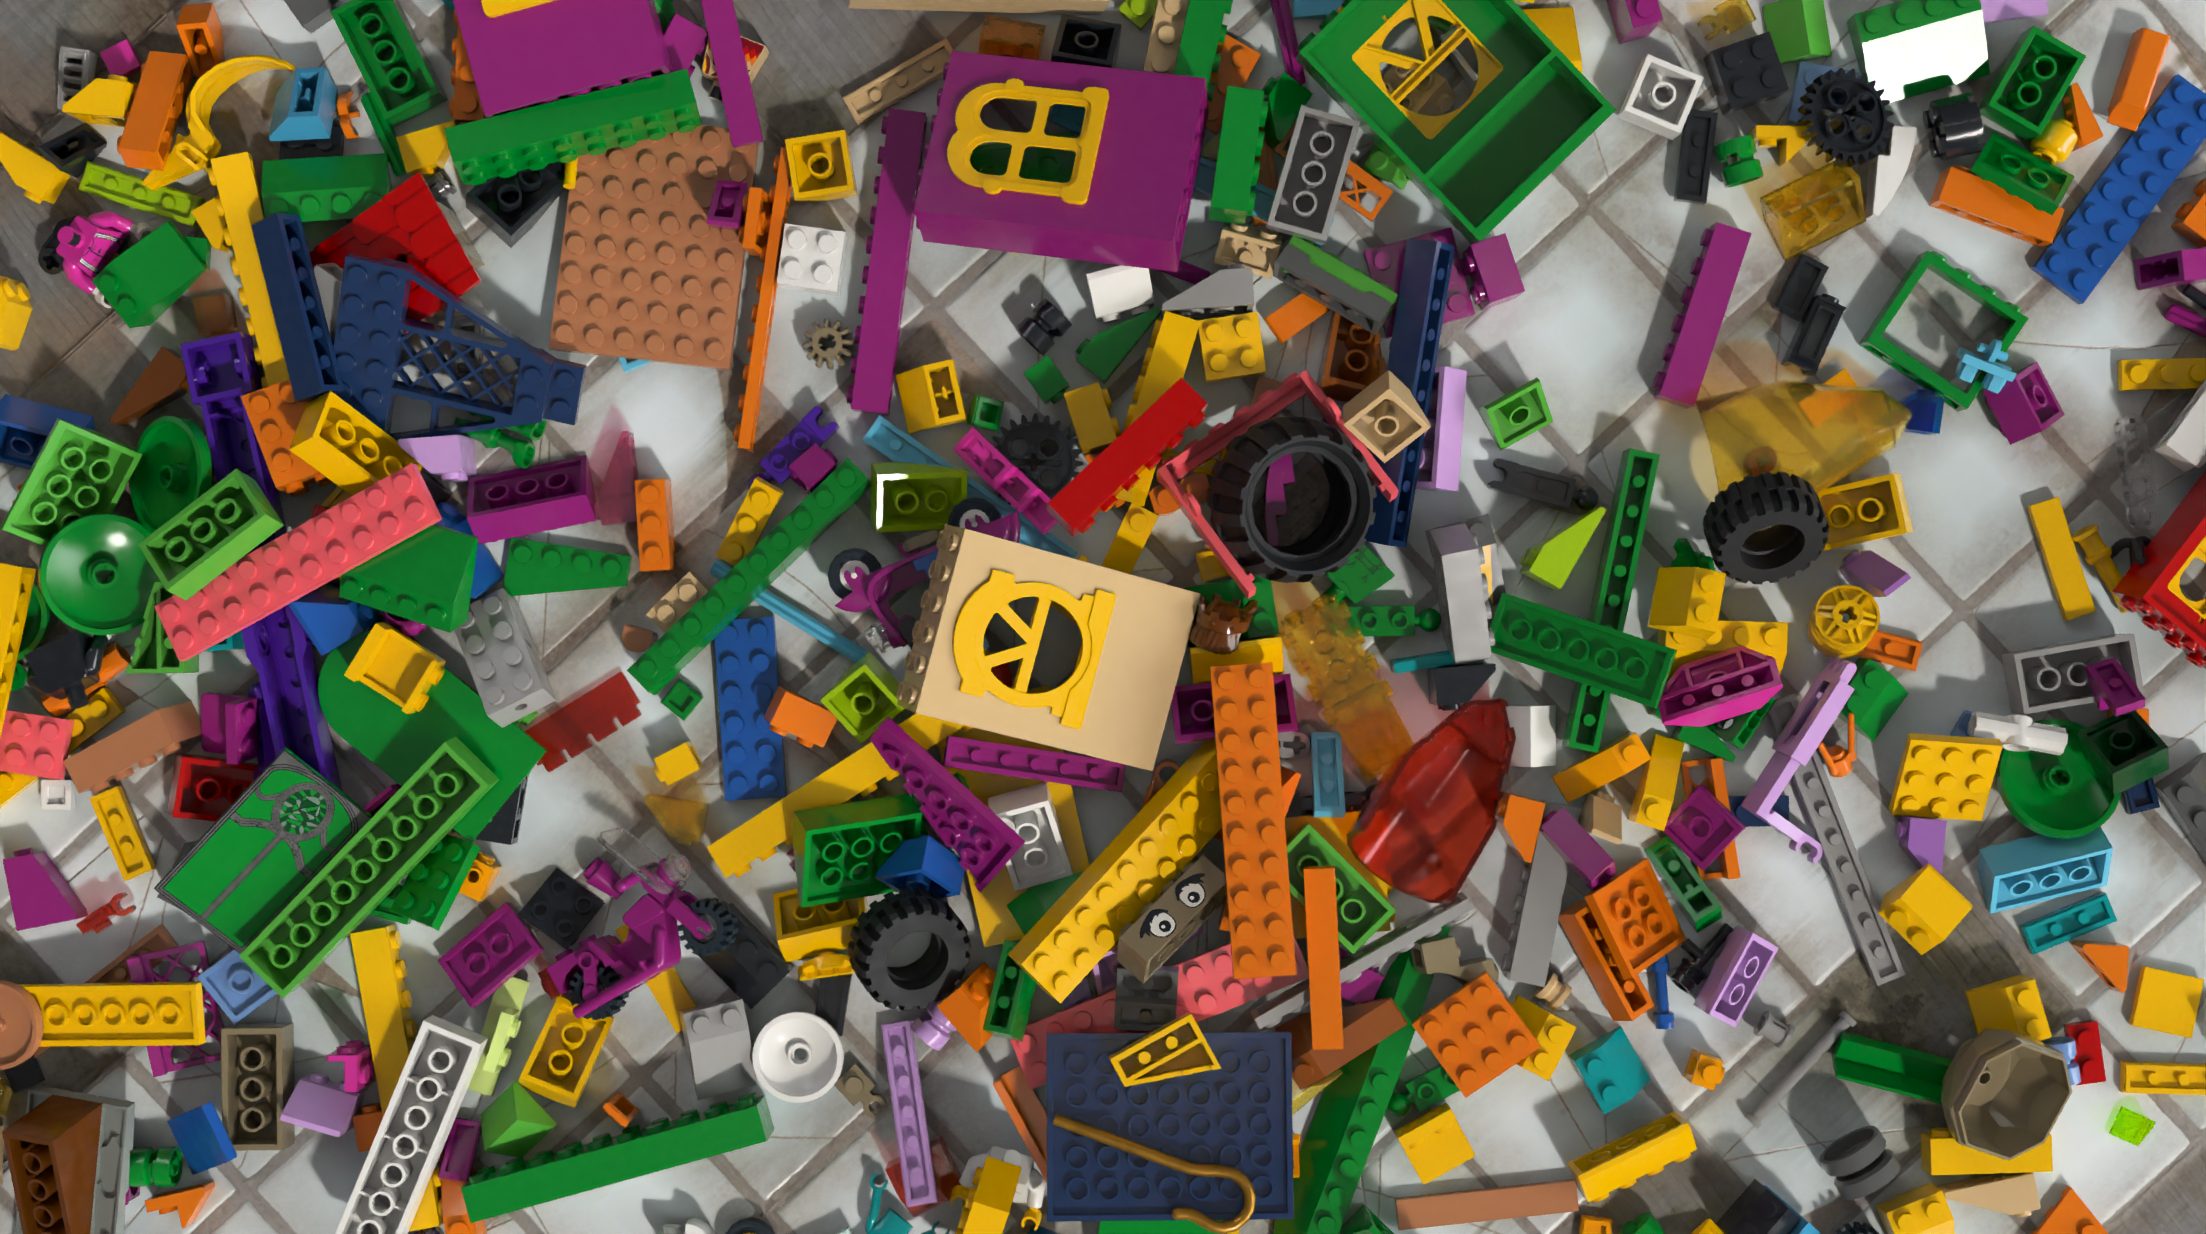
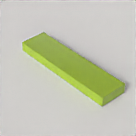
M87 161L78 190L197 228L198 222L191 211L204 204V198L167 186L151 191L142 184V181H144L142 178Z

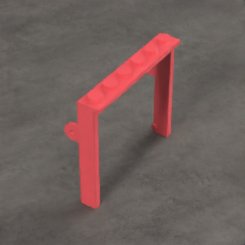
M1306 370L1299 375L1297 373L1291 374L1282 382L1281 387L1275 391L1272 389L1267 390L1257 399L1258 402L1250 408L1248 406L1240 408L1234 413L1232 420L1226 424L1218 423L1209 430L1208 436L1200 441L1198 439L1191 441L1184 447V452L1175 458L1169 456L1158 465L1157 481L1164 486L1247 599L1256 593V586L1252 582L1255 577L1252 573L1247 575L1202 516L1201 507L1196 498L1189 491L1185 493L1177 482L1226 449L1225 447L1236 436L1243 435L1249 427L1259 422L1269 420L1304 395H1307L1328 424L1347 436L1352 444L1361 451L1369 464V476L1374 479L1375 485L1386 499L1391 502L1397 498L1399 492L1398 488L1364 444L1343 425V417L1335 401L1323 393Z

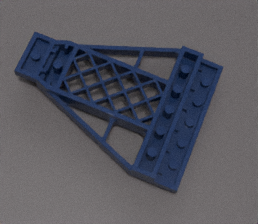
M351 253L345 256L333 347L344 391L336 395L396 441L398 439L445 436L540 423L544 419L569 425L577 423L587 365L555 358L545 350L531 346L414 269V264L384 257L381 260ZM412 280L448 303L444 326L407 317ZM455 309L501 339L453 328ZM415 333L419 334L428 346L418 353L407 340L408 337ZM431 337L438 338L439 340L434 342ZM445 340L449 341L458 353L448 360L437 347V345ZM461 344L468 345L469 347L464 349ZM403 346L410 358L400 364ZM476 347L480 348L488 361L478 367L467 354ZM431 350L440 363L439 366L431 371L420 358L421 355ZM491 351L498 352L499 354L494 356ZM506 354L510 355L518 368L508 374L497 361ZM460 357L470 369V372L461 378L450 365V363ZM414 361L423 376L415 381H412L402 368ZM490 364L500 376V379L491 385L480 372V370ZM444 368L453 383L445 388H442L433 376L434 373ZM518 373L517 384L515 386V384L512 382L510 378ZM472 375L475 376L483 387V390L475 395H472L463 383L464 380ZM427 379L433 389L417 384ZM503 382L513 394V397L505 402H502L493 390V388ZM457 386L463 395H458L447 391ZM487 393L493 402H488L477 398ZM395 395L429 402L432 405L429 428L391 433ZM514 401L513 407L507 406ZM441 405L495 418L493 420L438 426Z

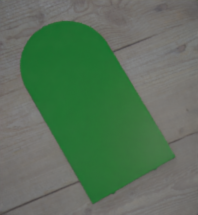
M371 630L363 631L331 650L322 666L318 682L319 703L327 722L337 734L399 785L403 786L444 742L454 737H457L500 779L453 827L466 840L473 843L525 777L530 774V771L547 752V749L514 722L501 728L487 716L479 694L445 666L442 668L445 670V673L437 685H431L426 695L429 696V699L425 706L419 712L416 710L415 713L410 714L402 712V707L361 681L353 682L345 677L346 670Z

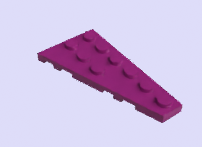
M888 717L870 738V741L888 766L893 770H898L906 783L903 786L909 795L914 793L922 803L919 809L945 845L953 847L961 858L958 863L964 871L968 869L977 880L974 885L981 893L1025 841Z

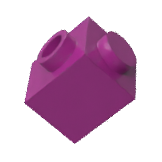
M815 443L788 467L792 480L809 495L837 468L836 463L838 461L828 449L823 451Z

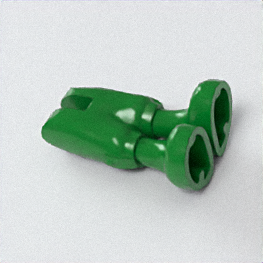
M466 411L474 417L475 415L481 417L480 421L495 419L491 416ZM456 417L453 425L471 423L473 421ZM544 419L540 423L503 427V429L515 431L528 439L537 441L545 431L547 420ZM501 428L463 433L483 443L482 445L485 448H498L499 446L504 448L512 455L514 463L520 468H528L534 459V444L505 435L500 431Z

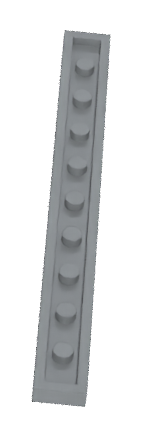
M1791 693L1776 699V702L1767 714L1776 738L1779 737L1799 706L1795 694ZM1816 749L1806 766L1799 765L1792 778L1816 839L1822 845L1823 857L1874 985L1879 986L1904 976L1905 972L1885 921L1878 914L1879 906Z

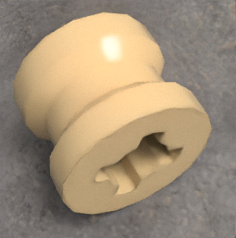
M1550 972L1547 975L1545 987L1537 986L1534 996L1538 999H1544L1547 1002V1006L1554 1011L1567 999L1572 987L1567 983L1562 984L1559 982L1558 976Z

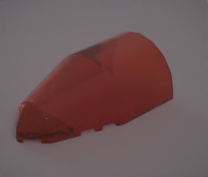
M1502 698L1472 700L1462 704L1460 709L1453 711L1391 761L1346 834L1347 846L1354 857L1368 871L1389 886L1411 897L1429 903L1449 904L1453 902L1496 829L1498 820L1495 819L1498 802L1503 798L1504 792L1501 791L1504 775L1508 774L1516 740L1514 727L1510 728L1506 707L1509 705L1506 700Z

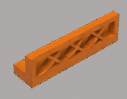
M1296 121L1283 141L1274 149V152L1285 160L1288 152L1283 150V148L1293 135ZM1349 160L1345 176L1353 181L1354 190L1340 191L1339 199L1372 222L1393 191ZM1368 192L1379 200L1371 213L1360 205L1358 193ZM1355 194L1356 202L1347 195Z
M1713 756L1681 761L1680 768L1685 800L1692 793L1691 786L1694 788L1698 787L1697 784L1690 780L1688 767L1704 765L1706 777L1701 784L1704 786L1708 785V790L1730 811L1723 759ZM1735 840L1718 856L1720 871L1705 873L1704 870L1702 871L1695 864L1696 871L1703 881L1717 878H1726L1728 880L1741 878Z
M1019 1064L995 1077L993 1086L1047 1183V1112L1035 1090H1030Z

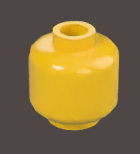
M2062 118L2049 120L2042 134L2031 140L2030 147L2033 154L2054 165L2064 162L2069 157L2078 141V136L2073 130L2071 122Z

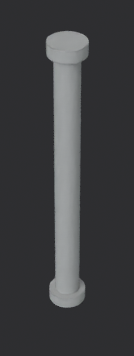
M1845 1011L1839 1014L1841 1018L1752 1113L1747 1112L1744 1117L1756 1128L1762 1125L1760 1123L1762 1119L1834 1044L1841 1033L1845 1032L1849 1026L1854 1027L1857 1024Z

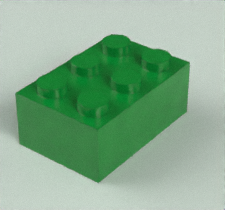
M2032 26L2020 34L1979 105L1980 114L2027 142L2040 136L2085 60L2086 55L2041 29Z

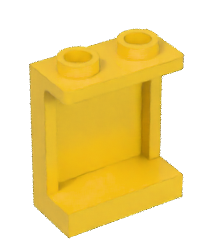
M375 623L344 676L353 682L361 681L402 707V712L410 714L415 713L416 710L419 712L425 706L429 699V696L426 694L431 685H437L445 673V670L442 668L446 660L387 623Z

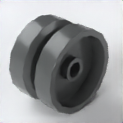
M1875 1126L1862 1127L1845 1134L1829 1145L1819 1158V1162L1826 1173L1830 1176H1836L1834 1185L1845 1200H1854L1877 1191L1895 1178L1901 1170L1899 1160L1893 1151L1885 1149L1886 1140Z

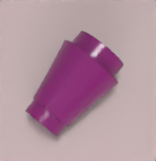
M596 857L582 873V876L587 879L586 883L612 896L616 900L624 893L616 890L615 885L621 877L606 859L602 860Z

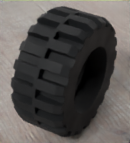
M1767 471L1760 472V475L1754 477L1752 474L1745 476L1744 480L1738 483L1734 481L1729 484L1727 490H1721L1715 496V502L1711 501L1703 518V531L1714 563L1722 573H1726L1727 577L1735 578L1736 581L1741 583H1747L1748 581H1751L1753 584H1762L1765 581L1775 583L1779 582L1780 578L1787 577L1788 579L1793 577L1795 572L1800 569L1804 571L1810 566L1812 560H1817L1822 552L1821 549L1825 548L1828 541L1829 525L1817 492H1815L1814 487L1809 482L1794 474L1789 476L1786 472L1777 471L1776 474H1772ZM1774 525L1773 527L1768 528L1766 530L1758 531L1762 528Z
M910 888L900 889L899 894L889 892L883 895V900L879 902L873 901L869 905L870 909L868 912L860 914L857 919L859 925L853 926L850 933L853 941L848 943V953L851 956L849 961L856 973L855 975L874 1000L878 1003H883L885 1007L890 1009H896L898 1006L901 1011H911L913 1006H916L919 1010L928 1007L927 1003L932 1001L934 1003L939 1002L943 999V994L947 991L951 993L956 988L955 982L957 979L961 980L966 972L963 968L964 965L969 964L970 954L967 950H970L971 943L970 938L967 936L968 931L965 925L940 896L935 893H928L924 889L917 888L913 893ZM913 932H931L930 944L917 961L903 967L887 966L890 951L900 939Z

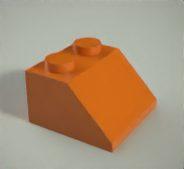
M1499 790L1498 796H1493L1490 805V813L1493 814L1492 820L1512 854L1525 862L1531 863L1546 803Z
M985 961L961 979L956 988L951 993H948L937 1005L938 1009L976 1052L993 1036L983 1030V1025L996 972Z

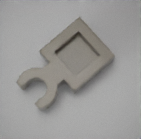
M857 1062L839 1077L834 1084L853 1106L861 1101L865 1114L870 1118H873L876 1114L870 1107L871 1102L877 1101L883 1108L887 1104L884 1096L871 1091L876 1086V1082Z

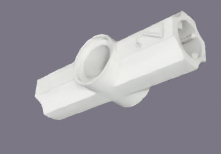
M1975 711L1968 722L1967 733H1969V737L2000 739L2003 745L2002 748L2009 751L2026 752L2033 750L2061 755L2064 753L2068 741L2066 728L2035 723L2032 718L2023 715H2007L2004 717Z

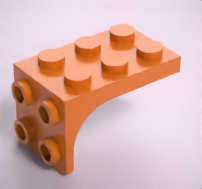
M290 379L240 396L275 487L284 494H291V497H296L307 493L309 486L320 483V486H326L334 483L289 450L306 404L309 403L295 401Z

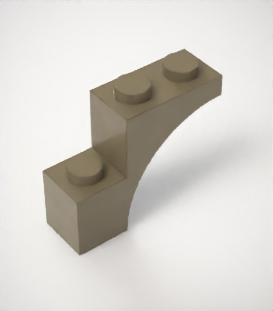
M1439 935L1417 940L1414 942V947L1411 948L1414 970L1417 973H1443L1454 978L1464 986L1486 970L1498 986L1499 971L1493 959L1477 957L1459 962L1461 951L1454 936Z

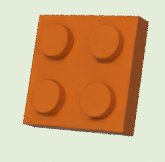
M750 187L749 195H744L743 213H746L745 225H741L739 230V243H743L742 248L753 257H760L762 245L767 243L768 233H765L766 216L770 215L772 204L769 203V195L762 188Z

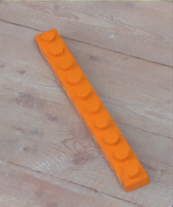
M781 147L780 155H776L774 159L773 172L777 174L776 185H771L769 193V203H773L772 215H767L765 220V233H769L767 245H762L760 262L764 263L763 275L759 274L756 282V292L760 293L759 304H754L752 309L751 321L756 323L754 335H749L747 352H751L750 364H745L743 371V382H747L746 393L740 395L738 411L743 412L741 424H736L734 432V442H738V448L754 451L778 287L777 276L784 226L788 219L792 191L787 150Z

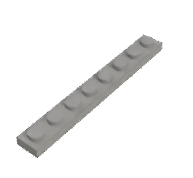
M1461 891L1362 947L1354 954L1341 959V983L1355 981L1362 975V971L1371 966L1376 968L1385 964L1388 961V957L1398 951L1399 953L1406 952L1414 947L1415 941L1424 936L1429 938L1438 934L1442 930L1441 927L1451 921L1456 923L1466 918L1468 912L1474 909L1467 896ZM1309 978L1250 1011L1259 1029L1265 1026L1266 1028H1271L1280 1023L1282 1017L1286 1014L1300 1012L1309 1005Z

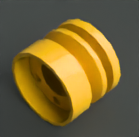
M1852 585L1835 586L1824 592L1809 616L1807 624L1809 639L1814 647L1825 656L1841 659L1851 658L1863 651L1878 630L1880 622L1879 606L1872 595L1860 587ZM1844 613L1850 616L1847 623L1842 621Z

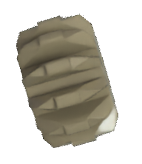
M824 318V328H821L817 322H813L812 325L816 330L815 334L810 331H805L804 333L806 337L812 339V342L802 344L804 349H813L806 355L807 359L813 360L818 357L815 366L818 368L823 366L825 360L829 370L834 368L833 360H836L840 366H844L845 362L840 356L844 354L847 357H852L853 355L850 350L845 349V346H853L855 344L854 340L844 339L851 333V330L844 328L840 331L842 322L839 320L834 322L832 328L829 318ZM831 337H834L832 340L836 344L834 349L828 348L826 351H823L825 347L822 345V341H829Z

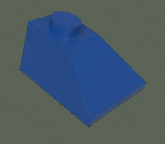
M331 581L288 604L321 656L381 621L374 608L339 597L340 585Z

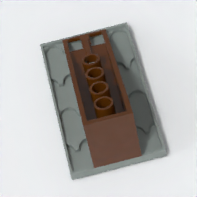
M34 1085L28 1090L26 1114L2 1131L17 1203L15 1234H124L126 1193L129 1190L130 1151L133 1150L135 1102L121 1101L102 1096L97 1097L96 1095L71 1092L52 1087L47 1088L41 1085Z

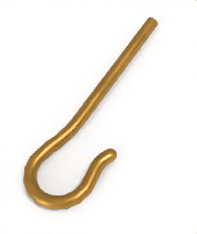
M1056 1113L1052 1125L1179 1172L1204 1177L1231 1179L1242 1190L1244 1197L1243 1207L1239 1214L1231 1220L1217 1221L1196 1209L1188 1207H1176L1171 1211V1216L1176 1220H1189L1210 1232L1226 1234L1237 1231L1248 1223L1254 1212L1256 1195L1253 1184L1246 1174L1235 1167L1189 1162Z

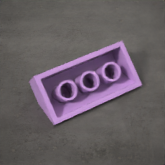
M1435 366L1427 416L1431 428L1424 434L1416 489L1458 491L1467 370Z

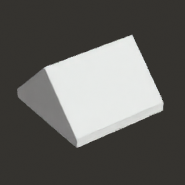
M1495 705V766H1555L1556 705Z

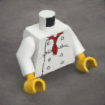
M992 1146L987 1153L971 1157L959 1180L961 1185H957L952 1189L950 1204H953L954 1199L962 1198L961 1209H963L970 1186L977 1187L971 1185L976 1168H983L987 1156L1022 1167L1013 1202L1029 1206L1024 1213L1021 1226L1024 1228L1027 1220L1030 1219L1035 1222L1034 1231H1036L1042 1219V1213L1038 1208L1042 1207L1046 1182L1039 1171L1034 1168V1159L1020 1154L1016 1150H1007L997 1146Z

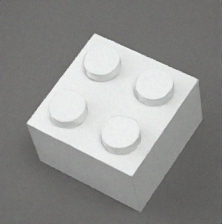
M1647 54L1638 66L1617 117L1674 140L1682 132L1704 77Z
M785 223L777 276L779 287L841 296L849 239L846 232Z

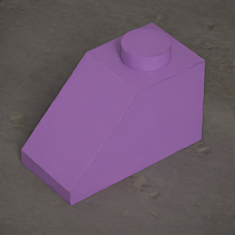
M1901 816V822H1898L1896 826V839L1899 840L1898 845L1918 870L1929 863L1942 875L1947 821L1935 818Z

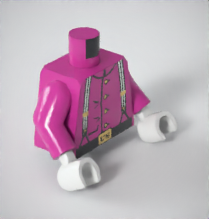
M109 210L91 214L89 217L78 215L74 218L70 227L64 226L59 230L57 238L60 243L56 248V253L63 258L62 266L67 279L89 295L93 293L98 304L106 308H112L104 302L103 294L94 285L92 280L112 260L121 254L131 237L128 234L129 232L133 233L140 241L144 238L141 237L143 232H153L154 230L147 223L142 222L135 225L133 220Z

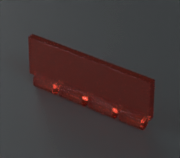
M622 671L525 731L547 749V752L538 761L537 766L543 764L550 773L568 762L563 750L566 749L569 756L574 758L593 746L588 736L589 734H592L594 739L600 742L619 730L613 720L616 717L624 727L642 715L636 706L641 701Z

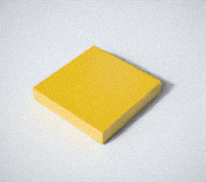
M2141 965L2128 1024L2192 1038L2204 979Z

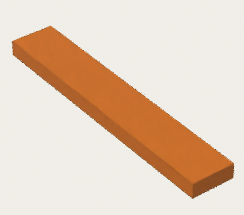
M1335 866L1304 867L1303 871L1313 1050L1344 1049Z

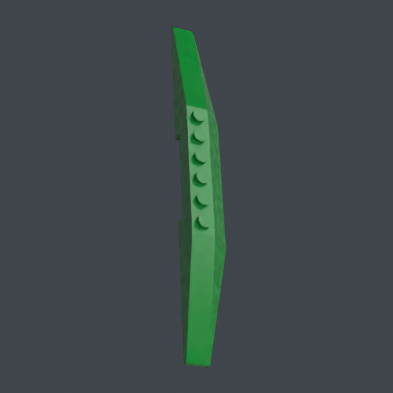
M1447 925L1442 926V930L1432 937L1439 935L1448 936L1451 927ZM1411 949L1399 953L1386 972V976L1373 999L1378 1000L1391 997L1408 1023L1329 1074L1299 1152L1300 1176L1299 1178H1293L1294 1219H1275L1273 1234H1339L1409 1050L1415 1032L1412 1021L1421 1015L1435 974L1415 972Z

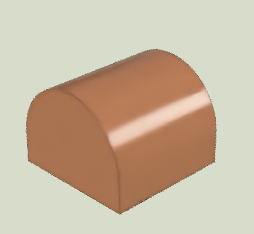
M632 624L625 625L622 632V643L631 652H646L658 638L657 632Z

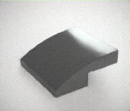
M1118 963L1114 1029L1154 1031L1176 1019L1179 967L1161 966L1143 984L1123 965Z

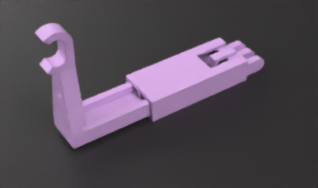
M1833 657L1824 671L1820 672L1772 746V749L1775 750L1774 755L1741 804L1743 808L1790 838V849L1797 851L1800 850L1803 843L1807 842L1810 844L1811 852L1807 855V861L1813 864L1818 862L1823 854L1822 845L1771 809L1799 765L1806 766L1855 690L1848 683L1857 670L1856 664L1838 657Z

